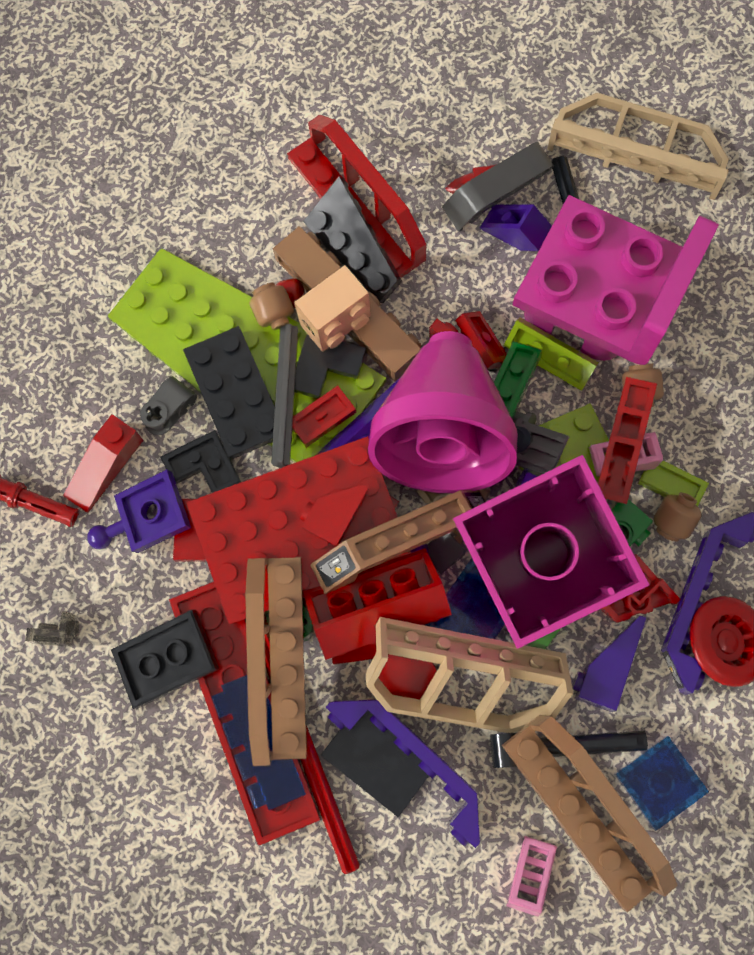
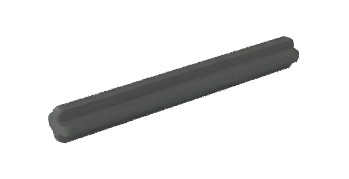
M291 324L281 326L271 459L272 465L278 468L290 465L298 343V328Z

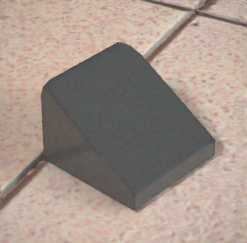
M451 533L432 540L427 544L428 554L432 563L441 575L465 556L466 553Z

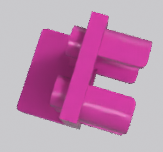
M568 195L521 283L512 305L524 311L526 321L550 335L554 327L557 326L584 339L580 352L590 358L606 361L620 356L633 363L646 365L665 335L719 224L699 215L682 247Z

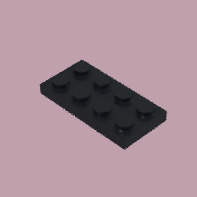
M237 326L183 349L229 459H235L272 443L275 406L240 327Z

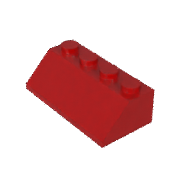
M426 548L365 570L358 574L354 582L328 594L324 593L321 585L303 591L311 622L325 660L376 643V623L379 617L424 625L452 615L443 583Z

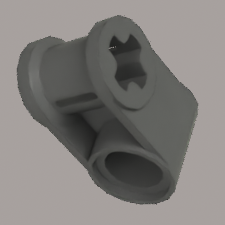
M171 376L161 384L157 392L143 405L140 411L141 420L149 433L158 436L163 435L173 427L181 416L188 412L186 408L189 405H194L197 395L174 376ZM154 415L156 417H162L159 421L156 419L151 420V418Z

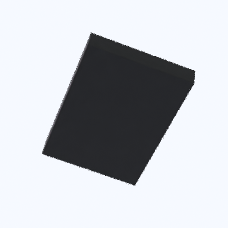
M190 610L111 649L133 709L140 708L219 670L197 610Z
M368 711L351 730L346 726L342 730L340 729L321 756L394 815L399 817L429 775L418 766L422 761L413 752L409 756L406 755L394 743L397 737L389 729L383 733L369 720L373 714Z

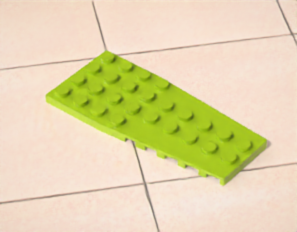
M160 249L108 314L109 319L123 329L131 338L143 345L152 355L164 362L178 376H181L190 383L199 393L201 391L183 349L239 326L275 406L280 329L273 330L271 326L262 327L258 324L249 304L251 296L172 253ZM289 317V324L298 328L297 366L307 333L299 322ZM364 363L362 364L358 379L328 371L320 397L338 385L356 408V413L307 448L292 430L290 460L296 463L315 456L328 442L370 405L386 383V377ZM294 393L293 416L312 404L317 398Z

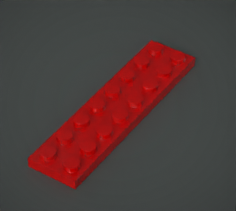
M214 582L169 599L175 618L190 610H197L219 666V670L198 679L258 846L321 820L299 759L273 760L271 765L253 766L249 740L246 619L228 624ZM266 674V684H270ZM270 693L266 698L267 734L269 750L273 751Z

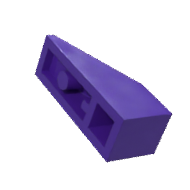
M639 616L635 618L584 668L583 672H577L572 685V689L577 691L574 699L609 712L617 711L646 617Z

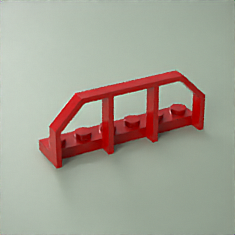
M319 114L309 121L310 138L288 152V159L321 199L339 176L342 177L317 146V144L326 139V133L342 154L344 178L349 185L348 189L354 199H357L362 208L361 212L368 224H371L376 233L375 237L381 248L385 249L400 278L404 277L426 261L427 244L409 208L335 119ZM359 175L374 192L375 216L350 187L360 180ZM391 214L396 219L411 248V260L381 225L391 218Z

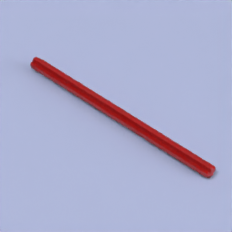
M264 614V625H268L267 619ZM270 632L265 634V667L271 680ZM306 725L307 758L300 760L341 870L344 874H349L358 870L360 864Z

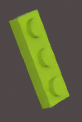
M521 317L516 320L503 345L510 349L512 342L515 341L541 349L542 356L538 366L581 391L586 386L599 363Z

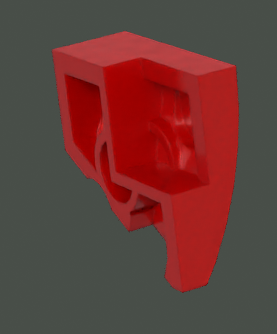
M634 554L649 586L601 608L615 623L628 620L636 614L653 612V609L667 604H677L681 600L662 578H658L637 554Z

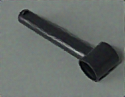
M645 730L572 735L588 754L645 751L648 748ZM517 732L490 734L493 768L517 767L501 746ZM547 737L540 738L553 757L565 756Z

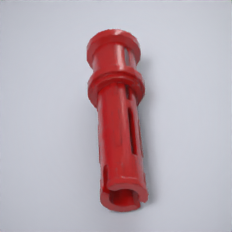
M0 474V501L7 503L9 508L22 507L65 524L70 528L74 526L79 515V509L27 490V486L24 483L11 482L2 478Z

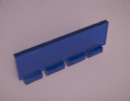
M247 675L221 685L223 692L213 695L211 698L219 719L231 714L233 716V720L222 724L231 750L242 745L245 747V751L234 755L243 781L254 776L257 778L258 782L246 787L253 808L257 809L267 804L268 810H272L306 795L293 759L273 760L271 765L253 766L249 740ZM267 697V734L269 750L273 751L272 706Z

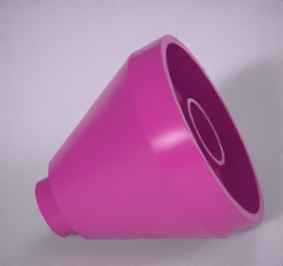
M444 331L433 335L429 339L428 344L423 346L373 417L368 446L369 458L376 469L389 479L422 491L455 493L459 490L476 491L490 487L504 480L513 471L517 462V428L479 352L472 347V342L467 336L453 331Z

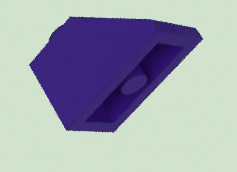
M496 204L491 208L479 228L520 251H539L552 225L534 204Z

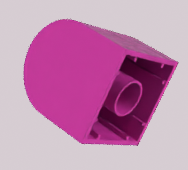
M583 455L453 518L517 649L649 586Z

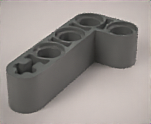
M537 141L466 182L444 203L442 209L458 232H460L467 223L472 224L485 211L548 173L554 167V164Z

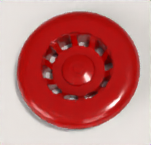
M719 596L709 599L698 608L691 623L690 641L695 659L710 678L722 685L741 687L754 681V609L744 601L734 597Z

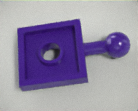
M166 469L114 495L121 520L108 527L104 525L92 527L87 534V541L92 548L101 550L110 545L113 537L126 532L131 551L140 553L190 529L191 525L173 473ZM152 504H156L158 508L157 514L153 519L149 520L147 510Z

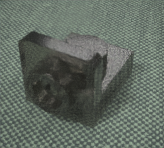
M62 611L59 630L58 625L39 623L38 628H27L25 641L36 645L72 647L73 639H77L79 634V621L75 620L76 615Z

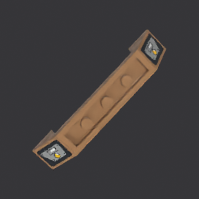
M459 490L345 540L313 562L311 568L324 593L328 594L354 582L358 574L457 530L458 528L453 518L485 503L486 500L480 490Z

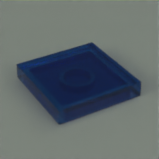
M669 736L661 739L614 774L655 831L709 793L706 786Z

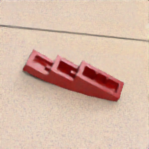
M630 377L625 379L598 482L607 500L623 504L628 502L657 383Z

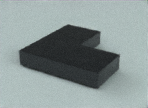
M307 334L296 366L295 393L319 399L328 371L358 379L366 348L342 341L337 347L333 349L329 347L322 352Z
M216 430L160 457L165 468L173 473L176 484L202 472L212 493L241 483Z

